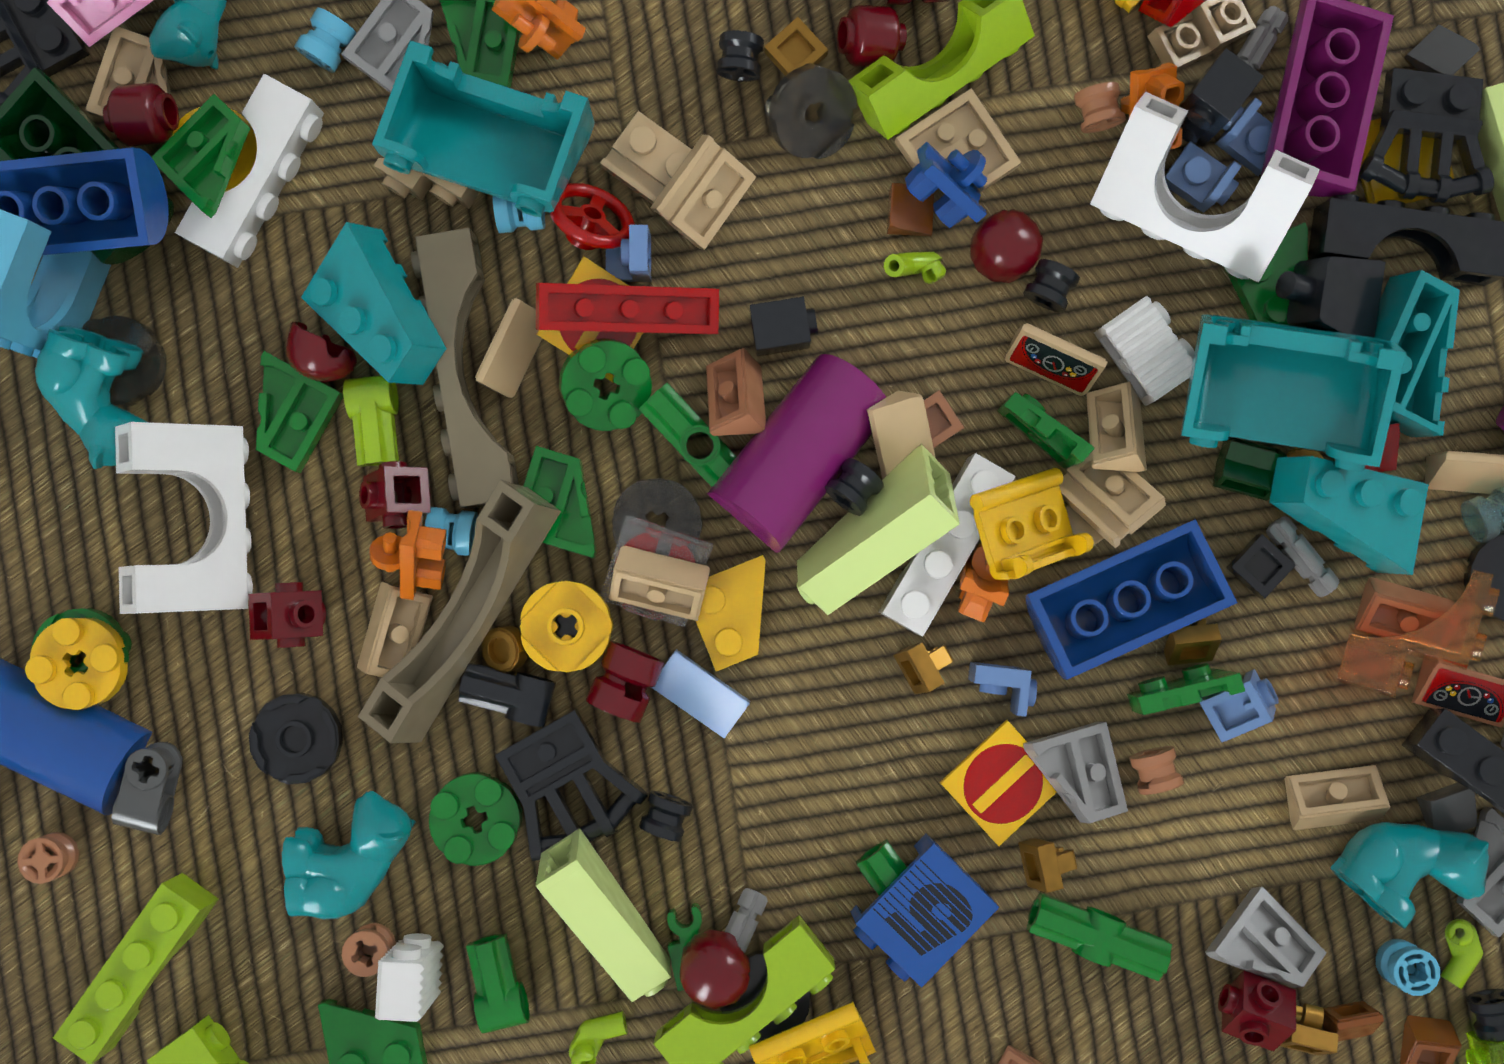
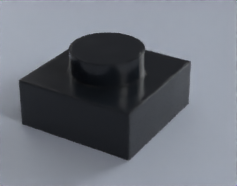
M1258 534L1226 568L1258 598L1265 599L1296 565L1263 534Z

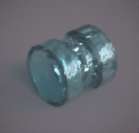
M1504 486L1493 490L1487 498L1476 496L1465 500L1461 505V514L1465 527L1469 534L1480 543L1497 538L1500 532L1504 530Z

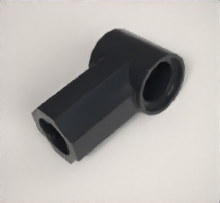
M469 663L462 677L458 701L504 713L505 718L515 722L545 727L556 682L517 672L516 675L507 672L503 673L490 667Z

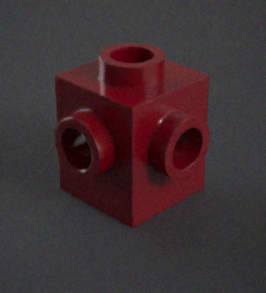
M402 461L383 462L379 464V469L363 477L359 490V501L361 507L365 509L366 522H383L384 529L407 528L408 510L423 512V516L431 513L428 467H407V463Z
M303 582L275 583V592L248 594L250 640L277 639V648L306 646L305 637L323 636L326 608L322 602V590L304 591Z
M1245 970L1231 984H1226L1222 988L1218 999V1009L1222 1012L1221 1032L1237 1037L1246 1044L1260 1046L1274 1052L1296 1031L1295 989Z

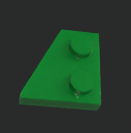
M439 0L462 72L511 88L520 31L492 11L495 0Z
M213 94L151 158L157 167L203 213L212 218L218 210L250 127L220 98Z
M1305 222L1287 231L1259 282L1250 278L1240 279L1226 271L1250 320L1288 325L1286 319L1289 300L1277 296L1276 283L1284 272H1294V267L1299 261L1308 260V227Z
M264 351L260 361V365L264 366L263 393H259L258 412L261 416V422L257 428L256 450L287 468L301 473L341 403L343 393L321 381H314L299 374L290 364Z
M1014 392L997 409V412L1064 469L1082 463L1095 449L1067 426L1045 413V408L1035 398L1026 393L1021 396Z
M535 446L523 486L528 487L561 511L542 543L595 558L597 551L582 461L579 458Z
M1203 663L1181 670L1183 677L1166 682L1165 676L1138 683L1140 690L1129 693L1127 696L1133 712L1147 715L1203 701L1202 697L1221 691L1229 692L1230 695L1245 692L1240 673L1215 668L1210 669L1209 663Z
M325 999L318 1004L329 1064H428L420 1023L378 1020L375 1018L374 1010L364 1008L362 1011L337 1005L338 1001L333 999Z

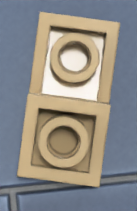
M1207 0L1172 28L1166 25L1159 26L1147 37L1161 63L1169 62L1175 64L1178 71L1252 32L1256 26L1242 0Z
M378 158L374 164V167L384 176L382 185L404 199L410 193L423 200L429 191L433 196L450 207H453L457 201L469 209L478 196L477 191L419 171L411 169L410 174L394 171L383 164L384 158Z

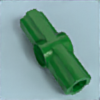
M668 382L638 409L711 487L714 486L737 457L718 436H713L710 433L709 426ZM696 433L706 434L713 443L712 453L704 459L693 458L687 451V441Z
M1041 892L1033 901L1026 929L1036 936L1072 948L1075 954L1106 967H1111L1114 964L1159 981L1163 974H1166L1171 961L1172 944L1169 941L1149 932L1126 925L1127 923L1124 920L1110 913L1088 906L1087 909H1083Z

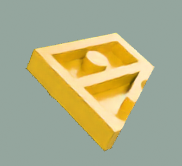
M763 555L708 578L699 619L696 623L716 672L758 655L766 564Z

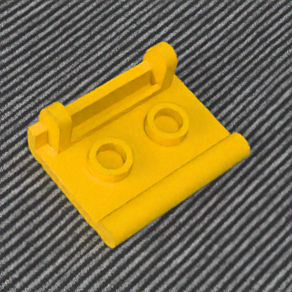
M1052 468L973 494L970 497V505L974 510V519L987 564L990 566V574L994 579H1018L1030 574L1033 570L1068 557L1082 555L1093 548L1094 541L1090 534H1073L1059 486L1063 482V474L1060 469Z
M854 1002L749 1046L755 1064H850L859 1060L860 1064H871L868 1056L876 1053Z

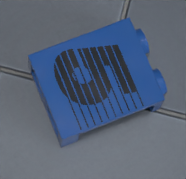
M927 833L914 845L919 855L864 912L857 905L850 911L857 925L853 929L857 937L871 950L878 945L889 956L885 962L891 970L904 982L911 977L921 988L999 908L993 898Z

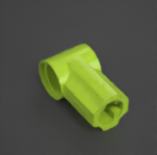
M381 375L345 379L343 383V397L348 417L353 420L357 466H379L383 462L399 461L394 417L395 414H398L399 410L396 383H388Z

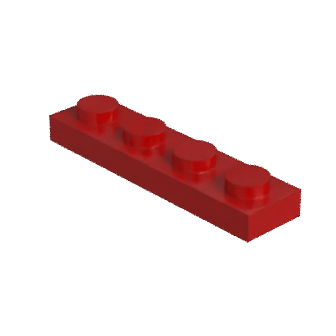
M536 283V330L718 334L719 289Z

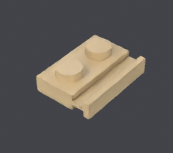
M638 111L613 144L610 153L606 158L602 159L600 165L605 171L653 204L692 149Z
M702 135L650 209L661 215L668 224L697 248L705 250L753 183L756 176L725 148H721L714 142L710 135Z
M1091 453L1082 463L1069 467L1066 470L1067 474L1063 476L1062 484L1059 485L1064 502L1114 548L1120 545V540L1127 534L1132 535L1166 506L1164 496L1137 472L1093 469Z

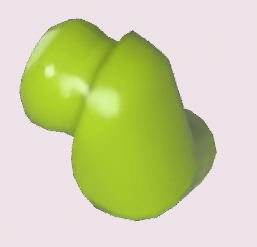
M934 251L891 254L884 262V270L891 277L921 273L924 282L932 284L942 279L946 274V268L941 263L943 258Z
M1455 919L1450 921L1445 929V937L1452 957L1440 976L1462 990L1481 960L1483 950L1474 925L1464 919Z
M621 1011L591 1018L582 1022L569 1046L571 1064H595L596 1056L604 1040L627 1035L628 1030L624 1012Z

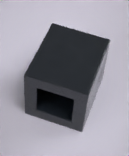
M804 296L750 305V318L757 357L809 349L811 344L810 336L818 335L814 308L806 309Z

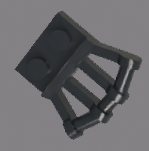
M0 0V43L10 38L14 45L10 50L0 54V78L25 65L6 90L0 92V106L34 67L42 70L48 77H51L90 55L82 39L46 3L48 0Z
M1393 68L1387 72L1385 76L1380 132L1360 168L1358 177L1367 182L1373 179L1397 192L1398 197L1402 199L1412 200L1416 196L1429 197L1431 202L1442 204L1446 203L1449 198L1473 193L1476 196L1490 193L1494 188V177L1489 167L1485 166L1478 141V134L1483 125V121L1479 119L1484 79ZM1403 134L1398 171L1384 163V156L1395 135ZM1422 137L1434 138L1430 178L1421 177L1418 172ZM1453 141H1457L1466 176L1452 179L1450 177Z
M577 709L495 755L524 807L532 861L540 860L543 851L579 828L589 842L602 835H605L607 838L618 832V825L636 803L641 805L648 797L647 792L605 760L600 747L596 744ZM593 768L622 791L608 810L604 807L585 773ZM571 780L576 784L595 818L581 827L577 824L558 790L559 787ZM543 796L547 798L565 831L564 834L543 836L538 799Z

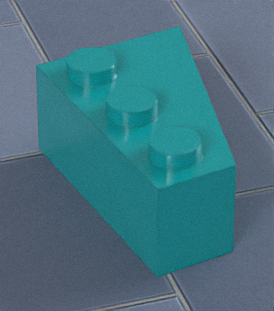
M346 222L301 298L388 383L423 385L447 348L421 300H415L404 280L408 276L402 265L395 264L385 245L388 239L383 230Z
M1423 270L1389 278L1380 298L1374 337L1392 341L1406 351L1390 424L1399 423L1400 432L1411 438L1443 436L1445 421H1439L1442 394L1448 392L1450 378L1445 377L1448 349H1453L1460 294L1459 289Z
M1314 456L1277 457L1269 503L1310 530L1319 531L1334 541V545L1342 551L1351 552L1366 562V567L1374 572L1413 575L1429 484L1364 469V471L1345 470L1334 466L1335 461Z

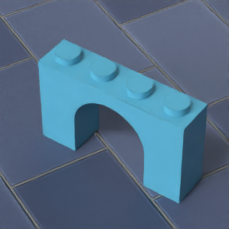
M0 209V347L38 358L46 342L49 329L59 331L60 326H70L86 330L111 265L103 264L91 251L43 255L42 257L51 231L28 219Z

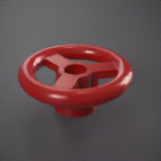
M583 183L567 184L554 211L549 212L552 220L565 233L568 241L583 250L621 247V239H629V225H635L631 212L618 198L601 188ZM570 197L591 199L589 204H584L581 207L562 205V202ZM604 205L620 220V231L606 220V215L602 210Z

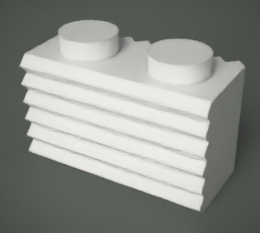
M1145 296L1094 332L1126 380L1131 382L1138 397L1145 406L1155 402L1190 378L1195 353L1192 346L1185 339L1180 338L1178 340L1177 336L1173 334L1172 329L1168 326L1171 323V319L1166 309L1157 301L1152 303L1148 296Z
M428 934L404 935L403 940H398L381 960H378L376 1019L417 1022L423 1017L441 993L438 988L442 984L439 980L442 975L439 969L443 965L440 959L444 956L440 952L444 947L441 942L431 941L432 936Z

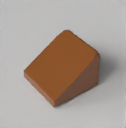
M891 183L889 189L887 234L931 237L934 193L922 202L909 192L906 184Z
M1364 1001L1324 1008V1031L1339 1034L1338 1041L1371 1035L1384 1022L1383 1014Z
M1407 1016L1404 1024L1400 1064H1454L1462 1045L1453 1024L1443 1019Z

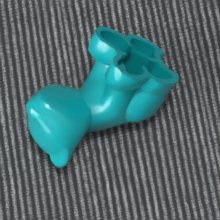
M174 0L175 3L167 8L159 17L150 34L149 43L152 55L158 59L169 60L187 66H210L212 69L218 70L219 59L216 51L219 21L226 7L227 0Z
M60 326L59 331L49 329L46 342L38 355L35 367L37 386L41 394L53 406L62 420L80 436L85 448L89 452V462L93 469H99L103 466H116L115 427L129 422L147 421L111 404L109 391L117 375H121L124 370L136 369L141 360L143 350L133 344L106 338L91 331L70 326Z
M369 791L365 792L355 801L350 843L343 846L324 843L323 835L318 829L298 827L295 837L285 838L282 849V866L285 875L284 897L288 915L290 917L310 916L325 920L339 919L356 912L365 905L371 894L384 879L391 862L407 842L416 821L410 819L409 815L399 806L384 799L376 792Z
M1382 822L1372 824L1358 831L1347 842L1342 854L1330 869L1385 920L1390 923L1394 921L1397 925L1406 929L1416 914L1415 906L1409 899V896L1419 879L1427 875L1432 876L1442 885L1466 900L1480 897L1485 893L1486 875L1489 866V842L1464 832L1440 831L1420 825Z

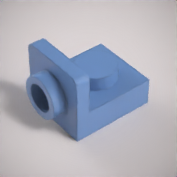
M1255 97L1245 107L1238 109L1232 119L1222 128L1225 132L1215 144L1255 175L1259 176L1262 172L1272 123L1257 112L1263 102Z
M1190 141L1165 174V180L1170 190L1204 213L1216 202L1222 206L1230 198L1239 185V182L1233 178L1242 165L1233 161L1226 167Z
M629 225V239H621V247L606 249L607 272L623 282H651V234L648 225Z
M970 662L968 680L980 684L979 692L1007 695V687H1012L1010 712L1016 716L1026 717L1028 706L1033 707L1035 705L1037 681L1036 679H1031L1032 671L1024 667Z
M1255 669L1245 673L1242 680L1245 692L1230 695L1229 692L1221 691L1202 697L1203 701L1200 702V705L1221 742L1273 722L1276 711L1275 705L1279 703L1277 694L1267 678L1261 680Z

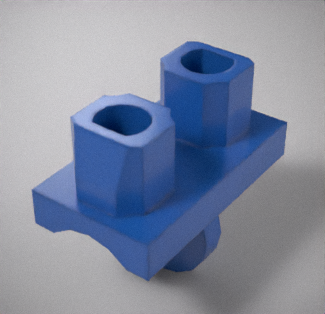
M928 142L923 144L917 150L920 163L905 178L909 192L919 201L923 202L939 188L944 195L933 204V208L938 218L949 228L967 216L976 223L987 215L986 210L979 204L981 194L977 189L983 187L987 182V177L982 173L986 164V158L978 150H971L963 155L955 149L946 160Z

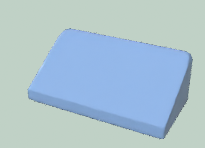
M677 649L663 667L656 686L651 687L723 738L727 736L750 704V700Z

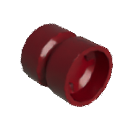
M610 641L601 662V666L605 670L604 675L595 677L586 701L607 713L640 723L650 701L646 690L656 686L665 662L635 648Z

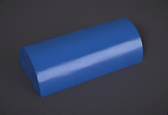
M131 147L0 161V209L28 219L51 231L42 256L155 245L163 239L166 233L169 211L165 185L156 163L143 149Z
M1196 519L1026 595L1025 598L1029 616L1038 638L1051 663L1065 680L1238 603Z
M0 658V765L103 815L112 814L115 800L120 791L125 763L133 752L146 747L153 732L98 705L81 710L57 707L39 694L34 683L27 678L24 669Z

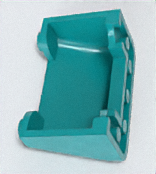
M410 40L372 142L377 152L384 157L383 164L403 174H410L412 169L514 202L518 210L535 217H542L543 212H553L589 142L595 125L588 97L565 91L562 102L558 103L556 96L546 92L545 98L542 99L465 74L458 63L450 61L449 66L433 61L431 59L434 53L432 47Z
M1201 315L1181 436L1190 437V444L1207 448H1217L1218 441H1227L1229 437L1323 451L1326 455L1335 459L1334 466L1350 471H1364L1365 465L1380 467L1406 351L1392 341L1227 316Z

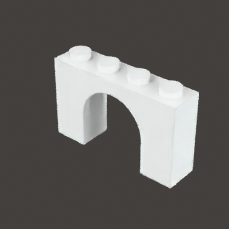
M1145 92L1134 106L1090 205L1099 208L1104 216L1112 220H1125L1140 227L1144 234L1153 239H1166L1183 247V250L1194 258L1209 259L1224 266L1228 273L1237 278H1250L1259 282L1310 192L1320 169L1275 150L1253 193L1241 206L1233 211L1219 215H1205L1193 212L1185 208L1173 197L1165 180L1166 158L1188 110Z
M129 422L116 426V473L166 474L180 477L191 483L201 493L210 515V527L206 541L202 548L187 561L176 565L119 567L120 614L248 609V594H252L253 583L250 574L247 573V554L251 549V534L249 529L246 528L245 509L248 508L250 503V490L247 483H245L244 464L248 460L249 446L247 440L243 438V426Z

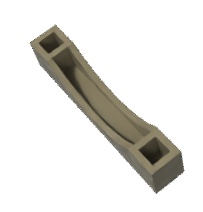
M470 228L416 236L417 251L411 252V261L416 278H422L425 295L419 296L418 300H421L447 348L435 366L437 367L439 384L433 386V393L437 410L439 412L444 411L447 429L441 430V442L445 455L452 456L454 473L448 475L450 494L453 501L459 500L461 508L474 509L485 506L500 480L517 485L519 483L514 456L497 442L481 421L470 398L464 376L463 342L465 327L473 302L485 279L478 238Z
M504 480L498 482L476 519L475 536L470 556L449 602L418 644L397 665L381 677L358 715L362 721L389 743L422 742L561 512L559 509L528 487Z

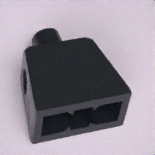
M1322 257L1299 261L1294 267V272H1284L1276 283L1277 296L1289 300L1286 319L1288 325L1374 338L1386 262L1344 257Z

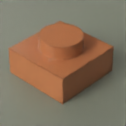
M940 390L924 400L933 448L964 429V426Z

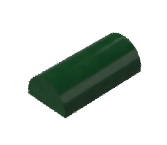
M34 67L0 106L1 161L120 149L38 68ZM167 196L169 225L174 213V204ZM150 245L95 250L91 252L103 264L114 265L132 259Z

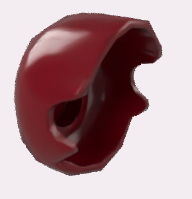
M1004 209L995 212L985 219L975 230L971 238L970 257L976 270L990 281L1010 283L1016 281L1034 267L1041 257L1044 239L1036 222L1024 212L1015 209L1008 211Z
M291 322L286 342V357L290 366L299 374L314 381L328 382L345 378L354 371L357 363L354 351L345 346L331 343L327 334L318 336L307 331L306 324L302 322Z
M710 929L694 935L684 947L681 957L680 981L685 992L694 1002L712 1009H718L736 1003L746 992L751 971L749 958L739 947L734 935Z

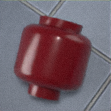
M857 5L851 8L847 16L842 17L839 21L837 47L839 53L844 54L847 61L853 66L868 67L884 55L894 61L898 51H903L906 45V26L904 23H900L896 11L889 6Z
M140 83L115 87L109 94L107 105L103 108V120L107 129L114 133L118 140L126 146L160 144L167 142L173 135V131L178 128L179 111L173 96L165 93L160 86L155 83Z

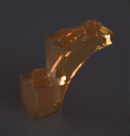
M1473 570L1470 581L1457 602L1440 618L1416 631L1398 636L1377 638L1349 634L1337 676L1338 682L1396 698L1398 688L1408 690L1415 663L1406 661L1408 655L1467 670L1470 659L1480 662L1487 634L1478 632L1482 615L1493 617L1500 593L1499 589L1491 588L1494 575Z

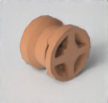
M1117 82L1095 84L1075 93V105L1081 109L1084 122L1080 125L1083 133L1108 130L1126 121V115L1124 112H1121L1117 98L1121 92Z
M1173 746L1152 748L1129 757L1131 767L1138 771L1140 778L1137 783L1139 794L1162 793L1184 784V779L1181 774L1176 772L1173 762L1177 756Z
M53 832L29 840L22 846L18 854L17 864L19 871L26 880L32 883L44 884L53 881L56 878L67 875L75 868L79 860V849L71 836L61 832Z
M379 923L365 924L356 930L355 933L347 938L342 947L341 956L343 964L348 971L360 977H368L378 973V960H381L385 953L390 951L396 944L393 933L389 928Z

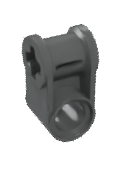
M156 742L147 748L133 752L128 757L125 763L120 791L112 810L113 824L156 835H161L165 831L173 813L174 795L182 768V756L175 745L169 742ZM156 767L159 768V772H158V773H155Z

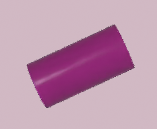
M1300 0L1261 176L1275 150H1278L1320 169L1307 196L1332 197L1334 195H1345L1356 189L1394 15L1346 0Z
M830 354L817 356L767 418L765 429L751 438L707 494L774 552H781L827 493L825 486L828 482L840 476L842 464L846 459L854 458L872 435L867 409L885 399V394L867 375L847 361Z

